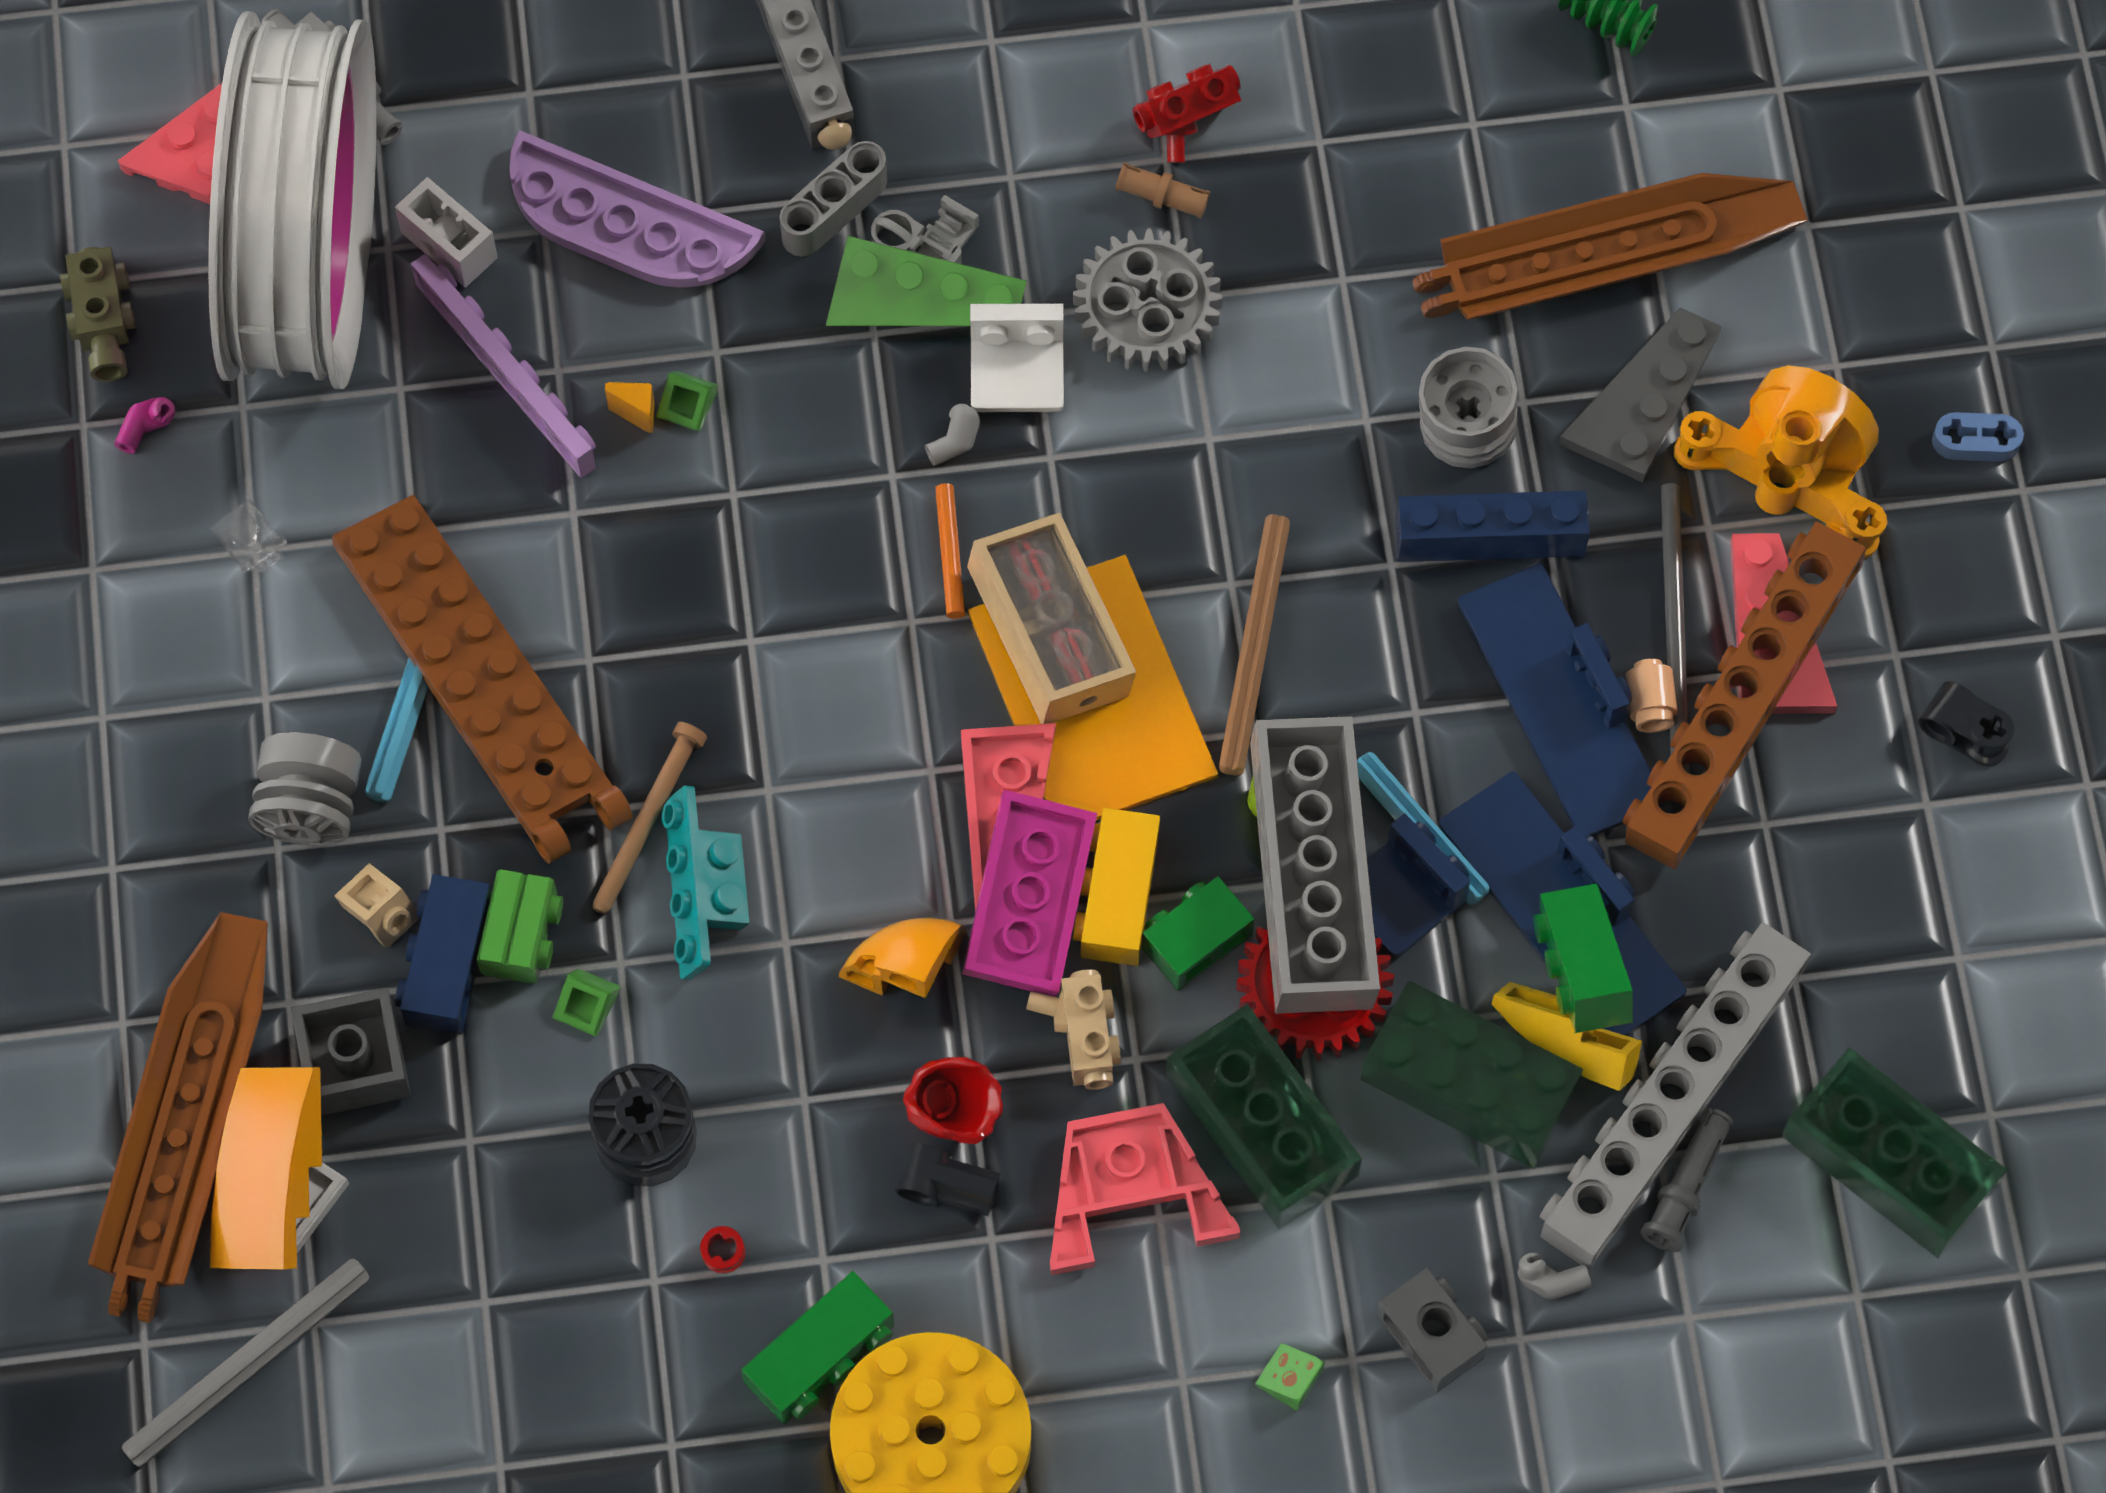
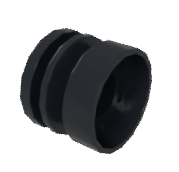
M633 1063L613 1070L596 1087L589 1103L588 1121L601 1164L614 1178L632 1186H656L672 1180L684 1170L696 1149L697 1129L693 1117L692 1104L685 1086L672 1072L654 1064ZM640 1111H646V1122L643 1124L636 1123V1113Z

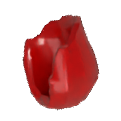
M946 1057L927 1062L915 1070L911 1084L906 1088L902 1098L908 1120L918 1129L933 1137L959 1143L978 1144L985 1137L990 1136L996 1121L1001 1117L1003 1111L1001 1085L987 1066L968 1057Z

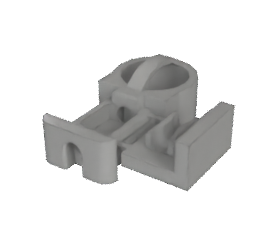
M944 195L941 199V208L938 210V215L941 217L938 221H935L934 226L931 224L926 226V233H924V226L913 220L907 213L900 210H888L874 219L871 226L872 242L883 244L877 235L885 227L905 241L904 244L892 247L916 252L917 249V253L961 264V249L978 228L979 215Z

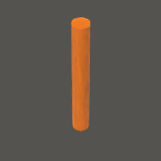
M943 483L935 487L946 616L951 619H958L965 616L954 486L949 483Z

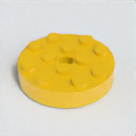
M926 1332L902 1336L879 1346L866 1355L852 1369L843 1382L836 1396L830 1420V1441L833 1461L839 1480L846 1493H1016L1025 1476L1031 1453V1418L1028 1403L1018 1380L1007 1365L980 1344L967 1338L946 1333ZM928 1427H936L938 1429L943 1427L945 1435L936 1444H925L917 1437L919 1435V1428L923 1430Z

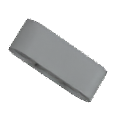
M869 141L854 144L785 204L779 218L782 243L789 253L801 257L813 254L884 191L887 185V165L885 152L879 145ZM862 167H872L875 169L871 173H860L857 171ZM833 195L840 196L843 198L838 202H828L824 200L827 197ZM800 224L810 226L805 231H795L792 229Z

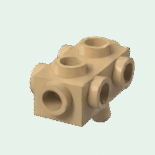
M1080 970L1072 973L1070 978H1061L1059 998L1031 991L1026 1010L1053 1016L1055 1032L1067 1034L1073 1086L1084 1085L1086 1089L1090 1090L1104 1089L1114 1084L1113 1065L1121 1064L1118 1035H1108L1106 1019L1115 1018L1111 989L1102 990L1099 972L1096 970Z

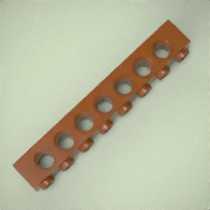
M1818 521L1814 523L1808 535L1802 532L1798 534L1787 556L1792 559L1785 572L1776 570L1765 589L1764 595L1769 598L1761 610L1754 607L1747 616L1741 632L1746 634L1738 648L1730 645L1724 653L1717 669L1722 672L1714 686L1707 683L1701 690L1694 705V708L1699 711L1691 724L1685 721L1681 723L1670 744L1671 747L1675 748L1667 762L1660 759L1651 771L1646 785L1651 787L1643 801L1635 798L1628 808L1622 822L1627 825L1626 844L1673 870L1677 869L1862 568L1866 551L1865 546ZM1807 573H1814L1819 575L1823 582L1809 584L1801 576ZM1782 611H1792L1798 614L1800 619L1795 622H1786L1779 618L1777 614ZM1761 648H1767L1775 652L1777 657L1771 660H1763L1758 658L1754 652ZM1737 686H1744L1749 688L1754 695L1748 698H1739L1733 695L1730 690ZM1713 724H1721L1727 727L1730 733L1726 736L1718 737L1710 734L1707 728ZM1696 762L1702 764L1707 771L1701 775H1691L1683 769V766ZM1665 801H1675L1683 807V810L1676 814H1668L1662 811L1659 805Z

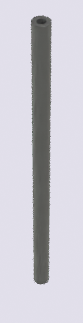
M1667 483L1661 486L1667 665L1673 670L1678 710L1677 715H1674V726L1669 729L1670 744L1683 721L1688 723L1679 485L1675 483ZM1670 746V756H1671V754L1673 753V751H1674V749H1675V748H1673V747H1671V746ZM1690 763L1683 766V769L1689 774ZM1672 801V813L1681 812L1683 807L1679 803Z

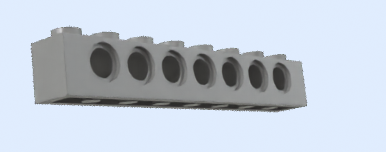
M1763 921L1753 935L1747 931L1741 935L1730 952V955L1735 960L1728 970L1724 971L1719 967L1703 990V992L1709 995L1700 1008L1693 1004L1689 1007L1676 1027L1682 1033L1673 1046L1664 1042L1649 1064L1654 1069L1652 1075L1646 1083L1638 1079L1633 1084L1622 1101V1104L1628 1107L1618 1121L1612 1117L1607 1120L1595 1138V1142L1600 1144L1591 1159L1582 1155L1567 1177L1573 1183L1563 1197L1555 1193L1541 1212L1539 1217L1545 1222L1540 1237L1580 1265L1584 1264L1587 1270H1590L1804 972L1811 953ZM1755 973L1763 979L1765 985L1761 987L1749 986L1743 981L1741 975ZM1729 1010L1735 1014L1738 1022L1735 1024H1724L1716 1018L1714 1012ZM1692 1047L1704 1048L1709 1052L1711 1059L1706 1062L1696 1061L1690 1057L1687 1050ZM1666 1084L1676 1085L1683 1091L1684 1097L1677 1100L1669 1099L1661 1092L1660 1087ZM1642 1121L1648 1122L1655 1127L1657 1135L1649 1138L1642 1137L1635 1132L1633 1124ZM1612 1159L1621 1160L1628 1165L1630 1173L1623 1176L1612 1174L1607 1169L1605 1163ZM1585 1197L1594 1198L1600 1202L1603 1210L1597 1214L1586 1213L1579 1207L1578 1200Z

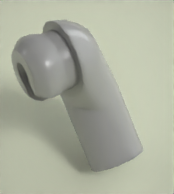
M962 403L955 405L949 413L951 420L947 436L925 445L926 453L933 466L972 449L980 425L979 415L974 408Z
M1528 1253L1518 1263L1519 1269L1517 1274L1523 1286L1549 1300H1555L1592 1287L1588 1270L1584 1264L1557 1272L1546 1265L1545 1261L1542 1260V1256L1538 1253Z

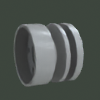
M1461 347L1448 350L1431 361L1423 373L1419 389L1420 429L1425 445L1436 458L1451 466L1476 468L1489 465L1506 453L1514 441L1517 428V385L1513 371L1501 357L1486 349Z
M289 732L277 733L266 737L261 744L257 766V775L262 783H259L253 789L252 798L254 803L250 807L248 816L250 825L264 835L293 844L327 846L344 842L349 836L351 826L349 817L353 814L354 809L352 800L347 796L352 795L357 790L362 762L360 753L350 745L317 734Z

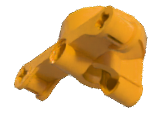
M1790 365L1772 369L1762 380L1750 399V416L1740 429L1704 411H1695L1683 419L1680 426V437L1677 438L1673 451L1675 459L1684 468L1689 470H1728L1757 486L1755 500L1762 510L1773 515H1782L1789 512L1795 506L1824 522L1827 527L1852 540L1854 537L1858 538L1857 543L1866 547L1864 559L1871 557L1878 548L1879 536L1884 532L1887 525V515L1877 503L1851 491L1848 487L1856 472L1865 464L1876 447L1879 427L1866 404L1852 390L1833 377L1810 368ZM1704 425L1708 427L1706 434L1702 433ZM1690 448L1694 449L1691 457L1688 456ZM1773 483H1781L1787 488L1777 487ZM1868 514L1872 515L1870 523L1866 521Z

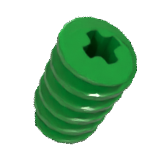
M1560 0L1558 9L1564 11L1571 7L1570 15L1574 20H1580L1586 16L1585 25L1590 30H1594L1601 25L1600 35L1602 38L1608 40L1616 35V47L1624 49L1631 44L1630 55L1635 57L1646 45L1655 29L1659 5L1654 3L1643 11L1641 9L1643 0H1631L1630 2L1628 0Z

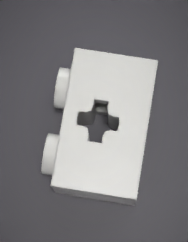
M428 177L395 206L401 233L438 265L444 264L453 277L465 288L498 258L493 232Z

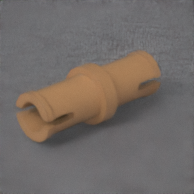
M1124 162L1115 187L1117 191L1121 190L1153 201L1154 207L1162 209L1165 205L1197 216L1200 219L1204 215L1211 191H1205L1172 180V174L1164 172L1161 176L1131 166Z

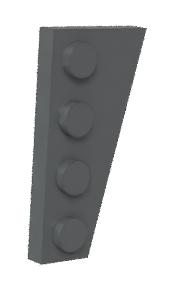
M1679 308L1560 436L1559 445L1643 483L1713 349L1722 326Z

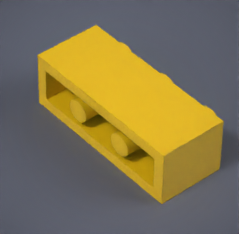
M1103 807L1101 823H1095L1089 850L1096 852L1093 868H1085L1080 896L1088 897L1086 913L1077 912L1073 940L1081 941V958L1138 966L1159 838V815Z

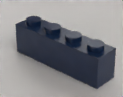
M1587 490L1399 496L1395 517L1398 562L1585 556L1590 535Z

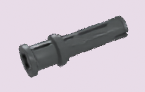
M1705 1108L1675 1176L1670 1184H1666L1660 1189L1657 1195L1659 1201L1657 1209L1651 1221L1644 1223L1640 1231L1642 1237L1653 1246L1669 1252H1679L1684 1243L1681 1236L1690 1217L1697 1216L1701 1207L1698 1198L1700 1190L1733 1124V1119L1725 1112L1718 1109L1713 1111L1711 1108Z

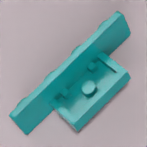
M684 785L667 799L662 811V822L664 827L667 828L668 852L666 855V867L671 873L672 883L670 912L675 918L676 927L674 957L677 963H679L680 978L691 980L708 968L711 963L708 927L742 930L750 922L741 834L699 830L694 786Z

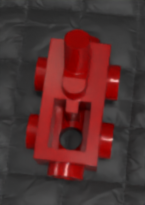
M1211 63L1191 70L1186 73L1187 82L1174 88L1171 81L1157 85L1145 91L1148 96L1147 100L1135 104V107L1132 108L1137 126L1142 132H1147L1149 138L1167 137V163H1185V136L1198 131L1197 120L1242 101L1238 92L1241 89L1240 79L1231 65L1213 70Z

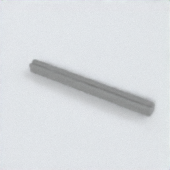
M354 1258L346 1261L125 1441L122 1449L127 1457L137 1467H142L363 1287L370 1279L364 1267Z

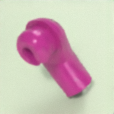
M158 397L131 406L115 439L114 446L125 453L134 454L143 434L170 424L176 413L173 402L168 398Z

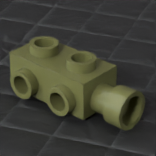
M111 246L104 248L87 247L78 253L65 255L68 273L60 274L64 298L66 301L72 300L74 311L66 313L67 326L72 341L79 340L84 352L92 350L88 357L92 379L99 382H112L123 378L128 372L125 352L119 348V345L130 343L128 330L136 329L131 301L123 303L122 290L130 289V282L125 262H116Z

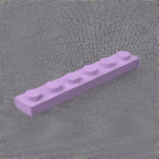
M426 253L412 262L411 268L416 286L577 475L583 478L596 468L593 456V449L596 448V445L589 433L581 425L576 428L573 427L566 418L568 413L560 399L552 392L546 395L538 386L540 380L531 365L525 360L519 363L510 353L512 347L506 336L498 328L491 331L482 320L485 316L477 302L469 295L463 298L455 289L457 282L448 268L442 263L436 266Z

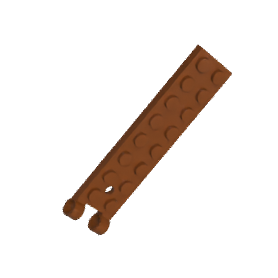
M414 494L332 535V545L408 658L411 659L415 667L417 665L423 675V680L546 863L550 864L571 852L569 840L555 819L581 805L590 802L599 819L608 830H613L633 818L630 805L624 794L617 786H613ZM540 763H548L553 767V771L551 774L543 776L535 771V767Z

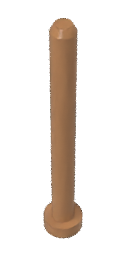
M678 722L672 732V735L677 740L593 900V909L600 914H606L611 910L693 749H702L707 739V735L691 724Z

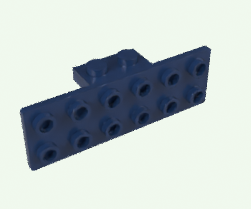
M1542 564L1534 565L1460 596L1458 605L1572 826H1577L1585 837L1588 835L1593 837L1622 825L1624 816L1634 799L1638 798L1643 801L1651 787L1646 785L1651 770L1625 722L1628 708L1632 701V695L1625 679L1621 675L1615 676L1609 664L1611 656L1604 639L1600 635L1595 637L1588 623L1575 627ZM1665 802L1661 803L1659 807L1662 808Z
M1509 772L1439 820L1438 826L1487 882L1489 885L1488 891L1544 962V952L1548 950L1546 942L1538 943L1533 923V915L1540 914V894L1597 883L1633 990V1023L1602 1029L1627 1036L1686 995V987L1631 919L1630 914L1635 899L1633 898V888L1628 880L1621 873L1617 872L1614 874L1604 861L1605 855L1602 848L1592 836L1588 835L1585 837L1577 826L1563 833L1516 772Z

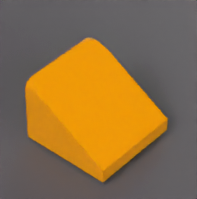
M605 383L608 410L640 429L653 433L655 402L652 384Z

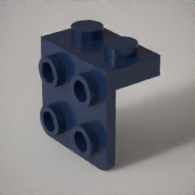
M1405 813L1390 825L1388 842L1367 859L1375 939L1381 938L1383 949L1393 957L1402 956L1464 904L1467 900L1470 886L1469 873L1461 861L1453 855L1447 857L1435 845L1436 838L1430 829L1420 821L1414 823Z

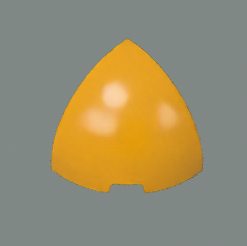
M937 918L909 919L886 926L864 940L851 953L840 970L839 977L882 996L888 983L926 998L942 963L946 962L951 965L967 932L966 927L950 920Z

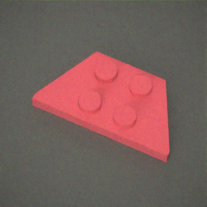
M222 83L118 160L120 169L127 175L133 176L134 173L146 176L156 180L157 185L171 191L186 192L191 198L210 204L213 155Z

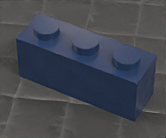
M432 874L429 890H421L417 904V917L422 918L418 934L412 933L410 935L406 950V962H410L411 965L407 979L401 978L399 980L395 996V1006L400 1008L405 1025L463 1034L478 970L477 955L492 895L489 883Z

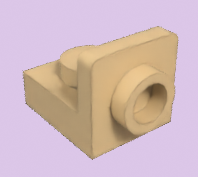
M370 863L334 895L340 905L366 925L379 943L386 948L390 947L420 918L417 917V909L403 889Z

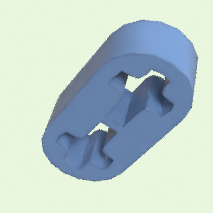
M1955 412L1944 415L1937 422L1933 432L1932 443L1936 452L1946 459L2002 462L2015 457L2022 444L2024 432L2018 420L2009 415ZM1949 429H1957L1958 436L1962 437L1959 444L1952 443L1951 436L1947 435ZM1995 431H2003L2004 437L2009 439L2007 445H1999L1998 438L1994 437Z

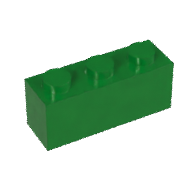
M1597 883L1541 893L1540 914L1533 915L1534 930L1538 943L1546 942L1548 950L1544 952L1545 964L1549 978H1557L1560 985L1556 986V997L1561 1015L1569 1014L1575 1033L1633 1023V990Z
M851 1271L741 1369L744 1383L783 1425L793 1416L799 1420L819 1402L817 1395L830 1383L836 1387L845 1381L848 1374L856 1366L854 1362L867 1350L872 1352L890 1340L893 1335L891 1329L894 1327L893 1312L854 1271Z

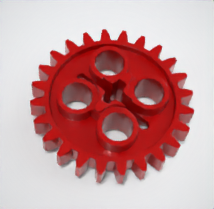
M1261 927L1256 929L1255 938L1260 945L1246 942L1244 954L1249 959H1242L1238 962L1237 971L1245 976L1237 979L1236 991L1247 994L1240 998L1239 1007L1240 1010L1254 1009L1248 1016L1247 1024L1249 1027L1264 1024L1260 1038L1263 1042L1274 1035L1279 1037L1278 1052L1281 1053L1291 1043L1296 1045L1295 1054L1297 1059L1302 1057L1306 1048H1313L1316 1060L1321 1061L1323 1049L1326 1047H1330L1333 1054L1338 1058L1341 1057L1342 1043L1345 1041L1353 1049H1359V1032L1370 1038L1374 1036L1376 1028L1371 1020L1384 1023L1387 1012L1380 1005H1391L1393 997L1392 992L1384 989L1393 986L1394 974L1383 972L1390 966V955H1377L1380 991L1373 1009L1348 1010L1345 1012L1324 1011L1276 1014L1268 931ZM1381 938L1375 939L1376 954L1382 946Z

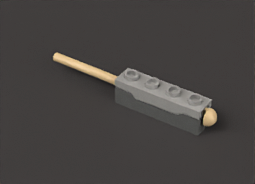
M756 0L812 150L820 147H825L829 150L842 149L849 143L852 137H855L853 108L811 0Z

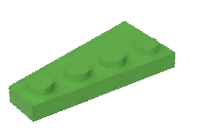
M848 236L826 326H970V304H1021L1027 280Z

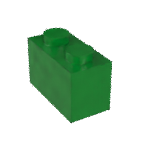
M1219 876L1207 885L1204 882L1197 883L1183 895L1181 899L1183 903L1169 913L1166 910L1158 912L1144 926L1142 950L1177 991H1180L1253 936L1255 918Z

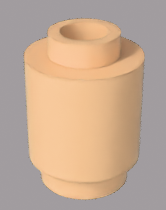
M1644 659L1636 662L1634 668L1625 674L1626 682L1632 695V701L1629 705L1630 718L1636 722V729L1641 732L1654 733L1668 730L1674 726V715L1678 713L1673 670L1670 666L1662 664V661L1659 659Z

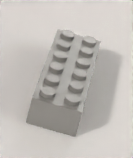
M1352 716L1256 720L1250 746L1275 1013L1373 1009L1380 991Z

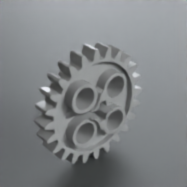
M1147 228L1144 240H1138L1132 230L1128 231L1127 243L1124 244L1115 236L1110 237L1109 252L1100 246H1096V261L1084 259L1083 272L1085 274L1076 275V288L1078 290L1073 291V305L1078 306L1075 309V322L1083 323L1081 325V336L1083 338L1094 336L1092 350L1096 352L1108 347L1107 361L1111 363L1119 355L1125 357V369L1128 370L1133 365L1135 359L1141 360L1144 372H1148L1152 360H1158L1161 368L1167 370L1168 357L1171 356L1179 363L1184 364L1186 348L1193 353L1199 354L1201 352L1200 339L1211 341L1213 335V328L1211 326L1219 325L1220 312L1217 310L1222 308L1223 295L1217 293L1220 291V278L1211 277L1214 271L1213 262L1200 264L1203 254L1201 248L1188 253V239L1185 237L1176 245L1171 244L1170 231H1166L1160 241L1154 240L1153 232L1150 228ZM1135 268H1144L1149 273L1138 276L1130 271ZM1175 289H1182L1189 294L1184 297H1176L1169 292ZM1111 303H1121L1126 308L1120 311H1113L1106 306ZM1151 324H1158L1166 329L1161 332H1151L1146 327Z

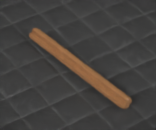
M1270 514L1265 518L1219 762L1220 772L1227 775L1240 776L1245 770L1290 528V520L1285 516Z

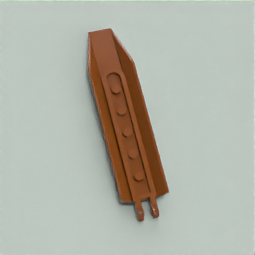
M1699 173L1440 239L1445 267L1421 273L1416 278H1413L1412 284L1415 292L1423 294L1441 290L1450 283L1452 292L1439 295L1438 297L1434 296L1422 303L1420 307L1424 317L1430 319L1437 316L1441 317L1452 313L1458 308L1467 320H1472L1730 254L1804 224L1808 219L1793 181Z
M220 912L168 987L88 1260V1266L115 1277L108 1304L109 1315L121 1317L127 1306L131 1281L145 1283L142 1297L138 1304V1321L146 1323L152 1322L160 1298V1287L183 1286L185 1284L216 1175L228 1109L240 1069L247 1066L263 1010L267 921Z

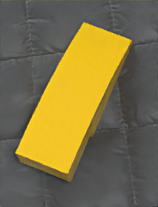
M1509 981L1493 995L1492 1005L1504 1019L1532 1045L1562 1066L1591 1081L1618 1091L1635 1077L1642 1045L1641 1040L1602 1028L1575 1033L1569 1014L1561 1015L1556 995Z

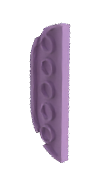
M519 130L514 140L510 155L512 189L520 211L532 227L541 235L560 246L644 281L677 288L702 286L716 282L735 273L746 265L756 255L766 240L765 232L521 130Z

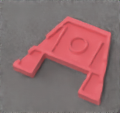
M1164 1103L1067 1122L1050 1258L1051 1276L1095 1267V1259L1086 1222L1087 1217L1186 1199L1196 1247L1240 1238L1238 1223L1227 1211L1220 1199L1219 1192L1212 1181L1208 1180L1195 1158V1153Z

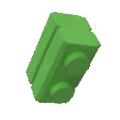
M501 869L497 871L476 960L480 973L485 976L502 979L510 978L514 981L534 984L538 981L540 969H549L553 953V941L547 940L550 924H559L563 909V896H557L554 880L549 877L531 874L523 875L519 872Z

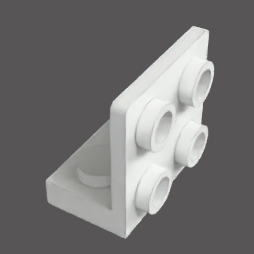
M970 304L971 407L977 412L1062 411L1064 408L1063 304Z

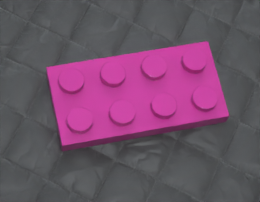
M1008 790L1003 791L962 970L963 975L1053 997L1058 995L1097 813Z

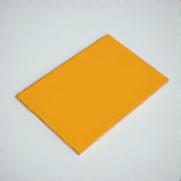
M1126 554L1094 566H1089L1087 570L1136 670L1129 696L1054 722L1056 723L1044 792V800L1097 813L1096 821L1101 819L1103 807L1128 810L1218 778L1217 769ZM985 604L968 609V615L1013 725L1041 724ZM1076 608L1068 611L1073 622L1081 619Z

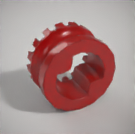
M718 1226L710 1229L705 1233L700 1244V1252L704 1263L710 1270L716 1273L727 1274L733 1272L742 1265L745 1259L746 1249L743 1239L731 1227ZM717 1239H723L726 1244L735 1242L737 1247L734 1256L724 1262L720 1256L711 1258L709 1251L713 1242L717 1241Z

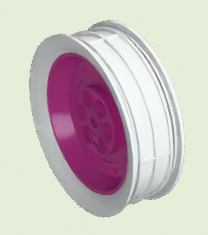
M245 11L240 15L235 25L228 49L218 108L209 220L208 279L210 328L215 365L223 381H234L240 370L244 375H253L257 369L276 370L280 378H288L292 371L312 373L315 380H324L328 374L334 389H344L349 382L361 332L365 284L371 247L375 188L376 76L370 27L365 20H355L348 34L346 28L342 25L335 26L332 32L313 31L308 23H300L296 29L277 28L274 21L265 20L260 24L256 13Z

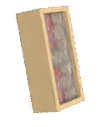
M1060 512L975 540L967 568L1041 724L1054 723L1128 697L1136 670Z

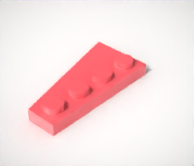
M1779 533L1732 534L1730 546L1736 648H1738L1746 635L1741 632L1747 616L1754 607L1761 610L1769 598L1764 595V592L1776 570L1785 572L1789 565ZM1782 611L1777 614L1779 618L1786 622H1795L1800 619L1798 614L1792 611ZM1816 643L1772 714H1835L1838 706ZM1761 648L1754 652L1758 658L1763 660H1771L1777 657L1775 652L1767 648ZM1739 686V698H1748L1754 695L1749 688Z
M1056 723L961 730L975 912L1001 795L1004 790L1040 799L1044 798Z

